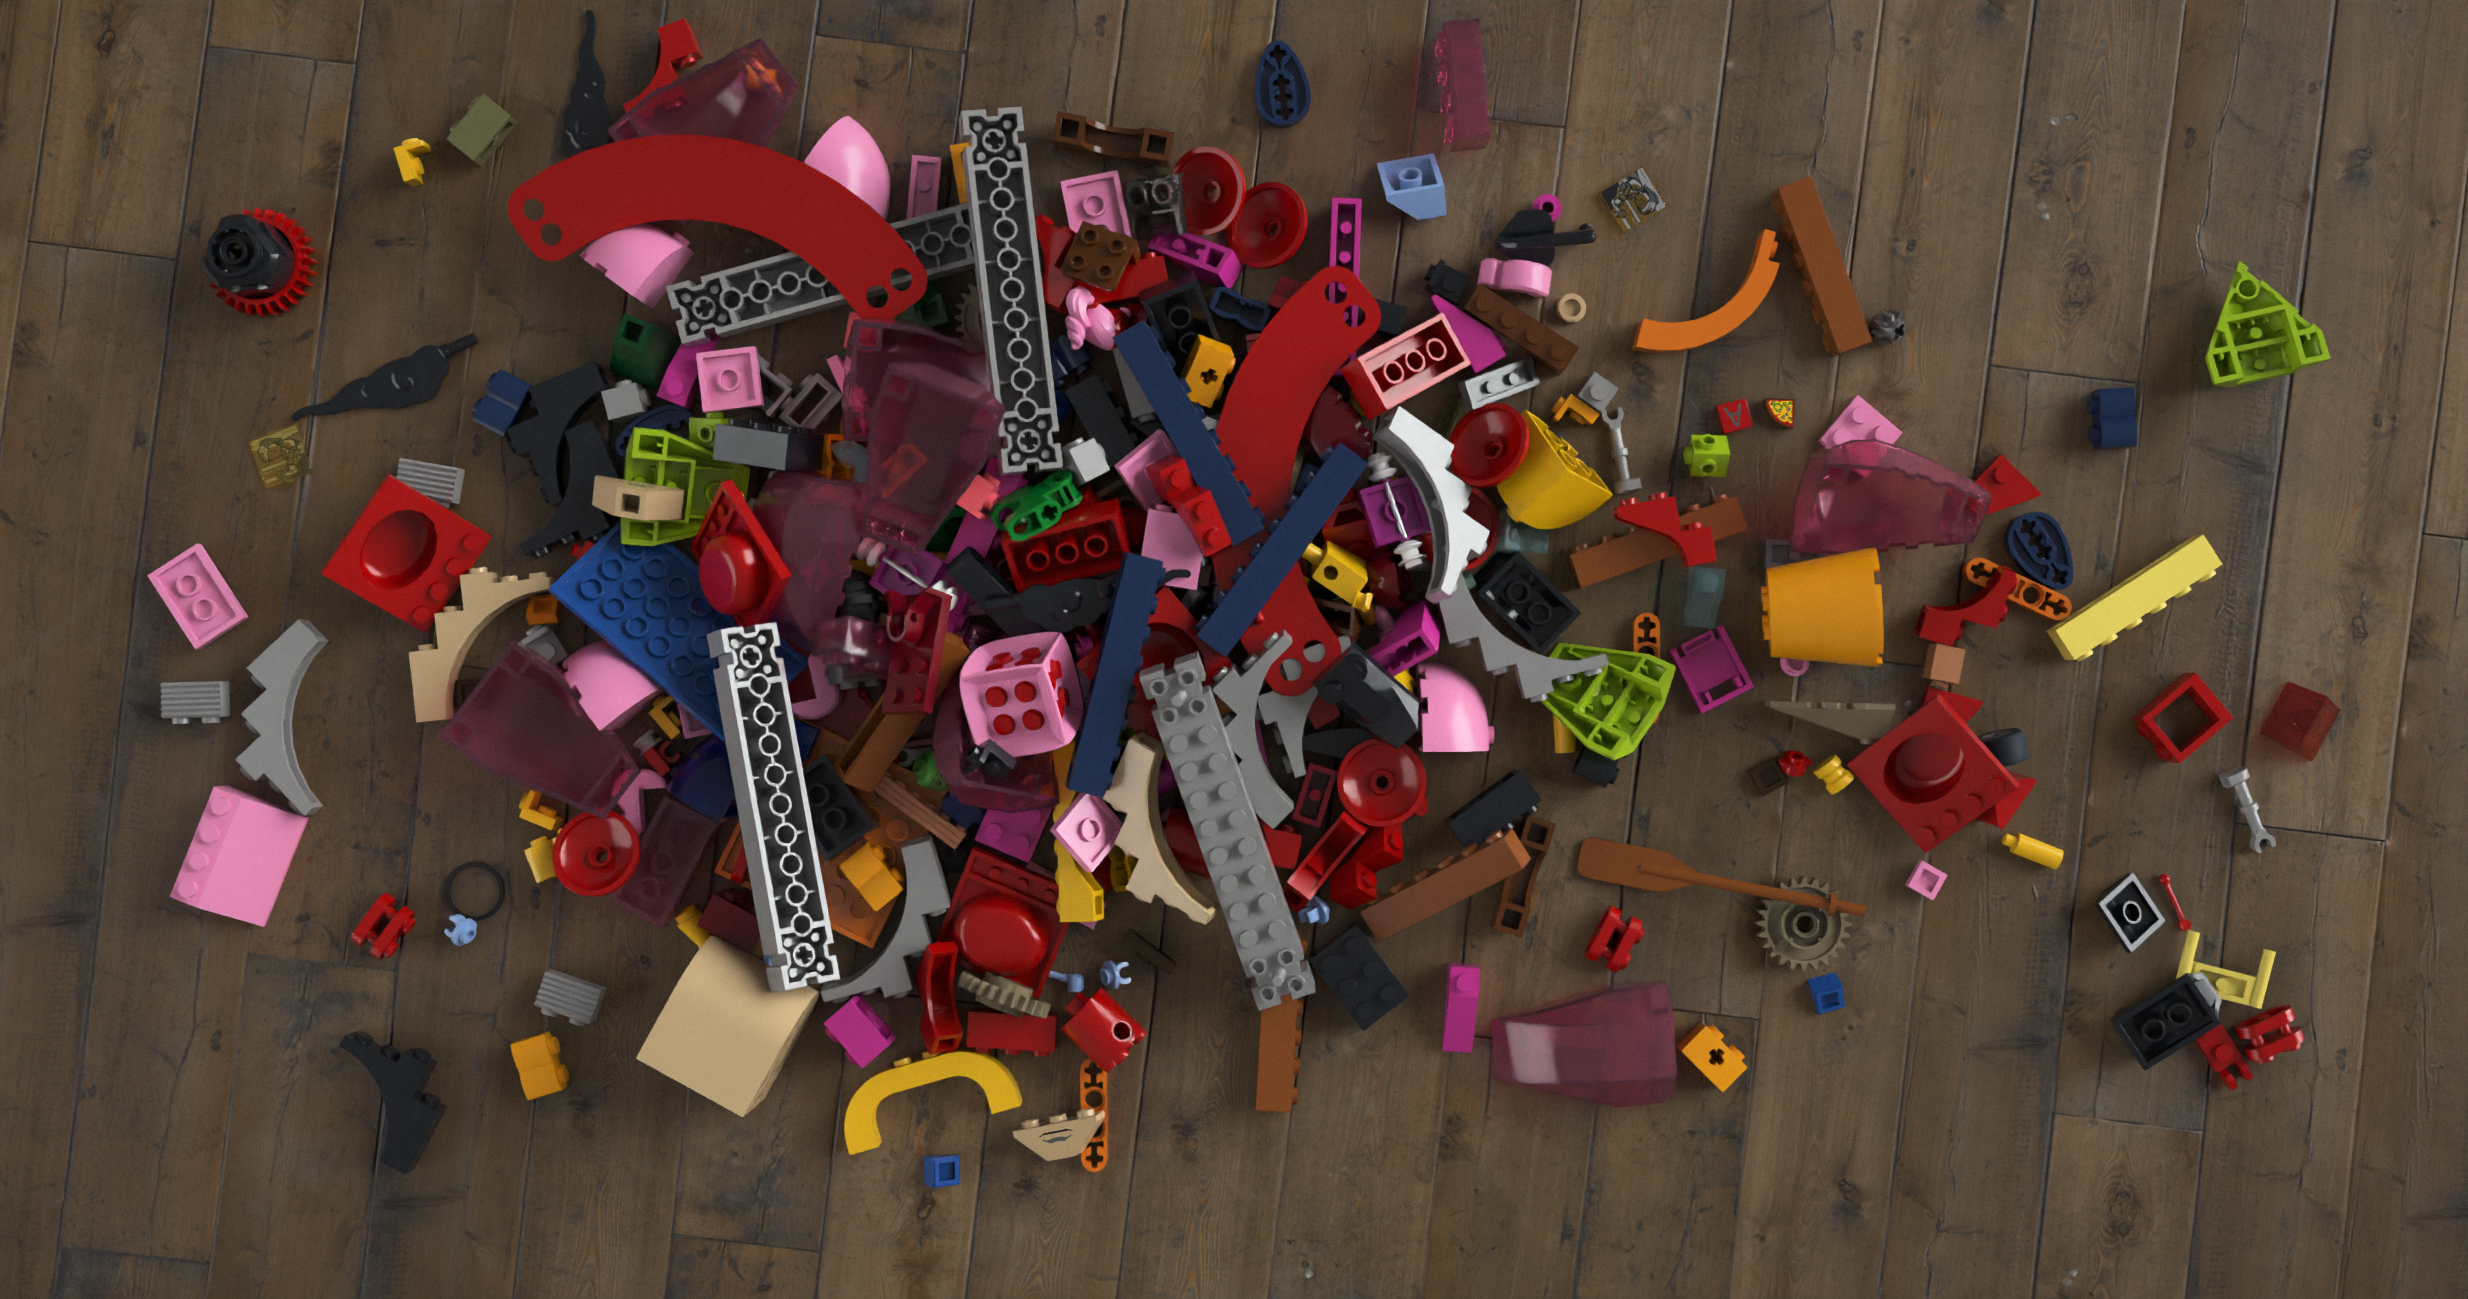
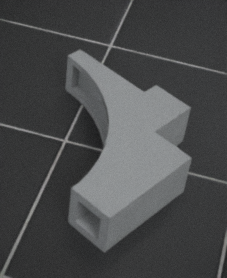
M1348 635L1338 638L1341 645V654L1351 645ZM1323 643L1303 649L1305 658L1310 662L1322 660L1326 652ZM1289 658L1282 662L1280 673L1284 679L1293 681L1300 677L1302 666L1296 659ZM1315 686L1298 696H1284L1274 690L1258 696L1256 706L1257 721L1263 719L1265 725L1277 722L1278 727L1272 729L1277 744H1284L1287 755L1282 756L1287 774L1293 772L1295 778L1307 774L1303 761L1302 737L1307 714L1318 695Z

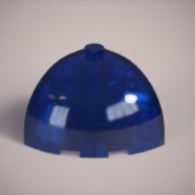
M713 734L700 742L681 764L676 763L673 766L668 777L671 781L667 786V790L689 807L720 823L737 818L738 809L726 743Z

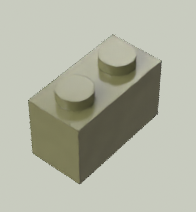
M483 93L481 97L475 98L470 103L468 113L463 119L457 120L451 126L450 134L446 139L482 167L518 124V121Z

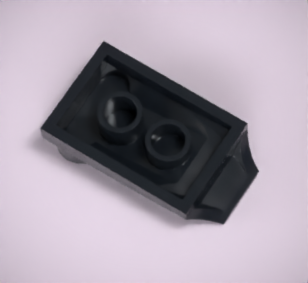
M1498 551L1474 575L1477 582V594L1529 647L1540 655L1581 614L1519 551L1514 553Z
M1355 641L1313 681L1312 685L1317 688L1318 695L1322 700L1334 703L1377 741L1388 744L1395 749H1398L1420 728L1418 719L1420 700Z
M2203 972L2197 974L2186 973L2134 1005L2118 1009L2113 1018L2109 1020L2141 1068L2146 1071L2222 1024L2219 1020V1009L2222 1000Z

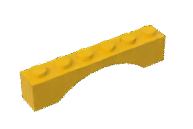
M1071 741L1067 745L1051 751V762L1055 769V778L1052 781V791L1056 797V808L1053 812L1054 824L1081 793L1069 790L1065 786L1076 741ZM1056 838L1054 850L1056 855H1058V868L1055 872V880L1057 885H1059V898L1056 902V910L1060 915V922H1094L1103 920V888L1096 881L1093 874L1086 872Z

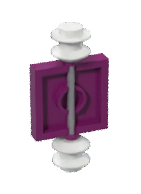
M1380 452L1368 457L1369 462L1366 467L1371 468L1373 472L1368 479L1379 482V485L1359 490L1356 494L1375 549L1399 542L1400 545L1397 546L1394 554H1401L1403 560L1398 566H1405L1406 570L1423 565L1422 559L1427 557V555L1419 553L1418 548L1422 545V542L1412 540L1411 538L1431 532L1428 515L1420 494L1409 476L1391 481L1390 478L1397 471L1396 468L1389 467L1388 464L1393 457L1392 455L1386 456L1385 452Z
M897 532L888 550L887 542L884 540L877 542L875 534L863 536L858 541L856 557L859 560L867 558L866 563L870 567L879 564L868 584L881 593L885 594L886 591L893 590L904 595L920 594L924 588L930 587L952 595L950 611L957 604V589L955 587L947 589V582L945 580L938 582L948 563L906 535Z

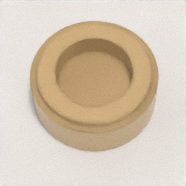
M1570 293L1564 295L1556 305L1558 318L1567 324L1577 323L1586 313V303L1577 294Z

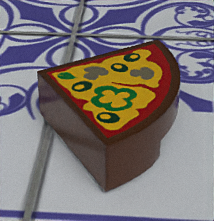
M1763 399L1765 411L1775 423L1783 428H1794L1795 399Z

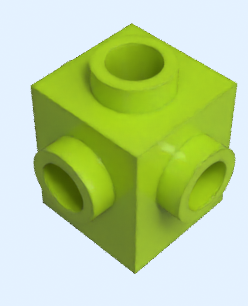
M720 411L706 413V416L690 417L689 441L714 451L716 424H728L729 419L735 418L724 417V412Z
M1710 434L1691 435L1689 447L1685 446L1683 456L1684 464L1689 465L1690 476L1726 477L1730 458L1727 436Z

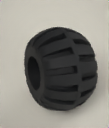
M843 570L831 575L823 582L817 594L816 600L818 604H816V611L818 612L817 617L821 627L829 636L838 641L857 643L868 639L879 630L881 626L878 624L881 612L885 613L886 604L885 601H881L878 596H883V594L868 584L872 578L870 575L857 570Z

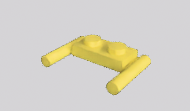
M2188 930L2176 979L2186 973L2197 974L2203 972L2221 999L2261 1009L2276 952L2263 949L2257 977L2193 961L2200 933Z

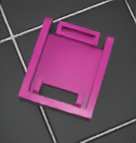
M1722 624L1715 627L1720 637L1718 639L1715 638L1712 630H1709L1679 645L1683 654L1681 658L1675 648L1669 650V654L1699 713H1704L1754 687ZM1731 679L1735 689L1713 700L1707 690Z

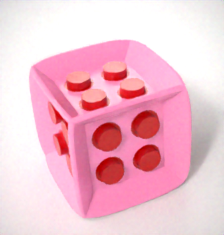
M1060 632L1033 633L987 643L976 648L971 653L960 671V693L974 743L977 745L990 738L1014 758L1039 754L1058 749L1070 743L1081 725L1083 698L1070 648L1065 637Z

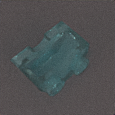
M851 440L840 441L830 445V448L841 464L844 463L848 468L854 467V474L851 477L852 481L863 496L871 499L879 490L881 472L883 473L879 459L870 450Z
M1499 508L1498 550L1547 554L1549 529L1534 528L1521 521L1517 523L1508 515L1506 511L1508 508Z

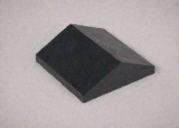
M2134 873L2127 874L2102 891L2095 903V906L2127 954L2132 953L2165 922V919Z

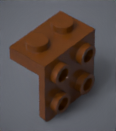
M1082 221L1061 266V272L1064 276L1113 292L1116 290L1127 264L1137 265L1141 257L1138 242L1128 235L1119 234L1100 225H1093Z

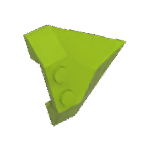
M2239 261L2205 356L2213 386L2235 387L2281 377L2331 359L2322 330L2314 323L2310 325L2298 314L2299 311L2263 280L2259 281L2247 271L2248 267Z

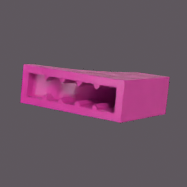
M1425 599L1402 612L1393 629L1367 653L1394 677L1438 652L1442 622Z

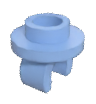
M1313 896L1307 903V907L1301 909L1297 914L1301 923L1308 920V923L1316 922L1323 925L1329 920L1330 909L1325 900Z
M461 914L449 917L456 927L446 928L444 933L451 938L452 943L457 946L470 943L476 935V922L471 918L466 919Z
M1112 960L1105 961L1103 968L1100 970V978L1103 985L1107 986L1110 990H1115L1119 987V984L1130 983V977L1121 978L1119 974L1120 969L1129 966V963L1120 961L1114 963Z

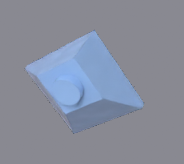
M1434 153L1377 163L1386 200L1417 220L1434 219L1447 215L1445 185Z

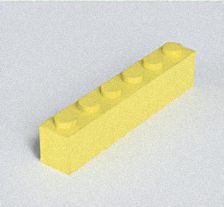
M2204 535L2192 536L2048 629L2047 633L2065 660H2077V662H2080L2093 654L2091 649L2100 643L2104 646L2114 641L2118 637L2116 633L2123 628L2129 630L2142 622L2140 617L2148 612L2154 614L2167 606L2165 601L2171 597L2179 598L2191 591V584L2198 580L2199 582H2204L2216 574L2214 570L2221 566L2222 562Z

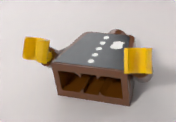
M1304 576L1306 585L1320 613L1333 631L1355 636L1365 626L1374 625L1376 622V609L1372 604V593L1356 590L1353 602L1350 604L1328 588L1314 592L1308 586L1310 579Z

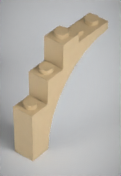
M487 567L469 569V574L460 575L463 610L461 605L443 607L444 613H435L437 644L419 645V651L409 652L416 723L455 719V680L458 679V674L467 651L479 633L498 614L514 603L535 594L549 592V587L557 581V578L547 577V572L529 574V579L518 580V576L499 577L500 582L498 583V574L488 572Z
M1140 732L1129 739L1114 772L1111 788L1106 790L1103 797L1105 801L1111 804L1113 809L1127 813L1114 844L1122 848L1126 855L1139 859L1125 889L1132 892L1138 900L1150 904L1161 897L1167 905L1177 907L1187 913L1191 920L1206 925L1217 916L1221 906L1204 894L1192 882L1173 856L1164 835L1158 808L1157 789L1159 773L1166 751L1163 743L1144 732Z

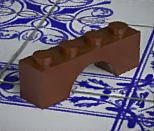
M1058 111L1052 141L1055 148L1170 168L1175 138L1174 132L1147 127L1140 129L1120 128L1096 122L1086 116Z
M1479 284L1463 309V312L1517 344L1532 356L1534 361L1557 376L1564 372L1579 349L1578 346L1482 284Z
M1530 815L1526 818L1522 817L1517 837L1531 859L1523 870L1503 880L1490 923L1493 929L1522 938L1530 912L1531 897L1541 863L1548 852L1556 826L1555 823Z

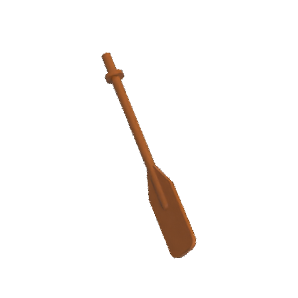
M1595 837L1585 839L1580 849L1577 868L1579 873L1585 878L1656 892H1664L1697 884L1827 910V916L1830 917L1834 916L1835 911L1861 917L1865 916L1866 905L1837 900L1836 893H1830L1829 898L1702 874L1696 872L1667 851Z

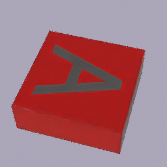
M1745 398L1715 407L1722 435L1753 427Z

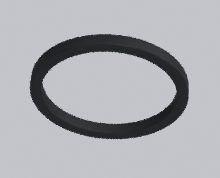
M470 862L457 867L448 877L445 886V898L449 908L455 914H461L466 919L471 918L474 921L484 920L495 914L501 907L505 896V886L500 874L492 866L482 862ZM477 866L487 869L495 876L499 884L500 892L497 904L485 915H466L456 908L451 899L450 889L452 881L461 870L467 867Z

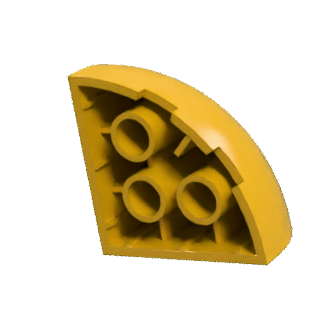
M1524 410L1520 413L1524 417L1529 429L1528 451L1515 473L1496 485L1499 494L1508 506L1506 510L1508 515L1515 522L1519 523L1521 521L1538 529L1564 527L1593 513L1613 496L1591 467L1588 468L1580 459L1575 458L1578 452L1562 437L1558 439L1553 432L1548 430L1549 426L1529 411Z

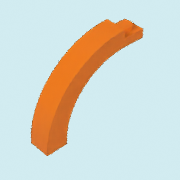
M1764 229L1759 233L1748 273L1738 291L1723 307L1707 316L1685 322H1659L1643 318L1638 324L1632 350L1651 354H1672L1690 351L1706 346L1738 327L1760 305L1776 277L1780 263L1769 261V258H1774L1778 246V241H1774L1776 232Z

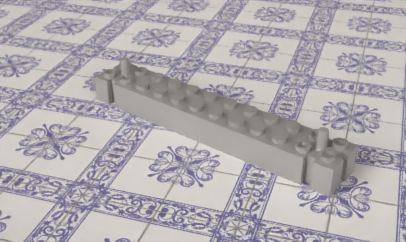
M1022 107L998 108L995 115L986 117V109L961 111L958 118L961 143L968 142L969 147H965L962 159L995 441L1003 440L1004 448L997 452L999 476L1024 474L1027 471V466L1033 465L1035 473L1058 471L1063 468L1061 443L1053 444L1052 435L1059 432L1028 157L1026 143H1018V139L1021 138L1024 132Z
M968 203L889 224L899 233L922 262L927 272L928 281L975 268ZM792 251L701 276V285L696 286V284L687 280L666 286L672 310L681 314L683 318L676 321L681 342L689 348L712 342L710 334L713 333L726 338L849 304L839 290L816 268ZM899 268L891 274L890 281L892 286L899 290L910 287L912 277L907 270ZM873 286L868 290L867 298L885 294L887 291L881 286Z
M777 623L757 624L745 629L741 626L717 630L707 634L710 657H718L720 668L713 670L763 955H771L773 967L766 968L770 992L786 991L804 987L807 984L840 979L836 955H829L827 944L834 943L783 657L776 658L774 648L781 646Z
M1197 651L1176 658L1173 668L1166 670L1164 663L1141 670L1139 678L1147 700L1155 698L1156 703L1152 706V715L1246 977L1254 976L1251 978V991L1260 1011L1281 1004V996L1291 993L1292 999L1315 993V980L1308 961L1300 962L1304 960L1303 946L1210 685L1202 687L1201 682L1205 681L1206 673Z

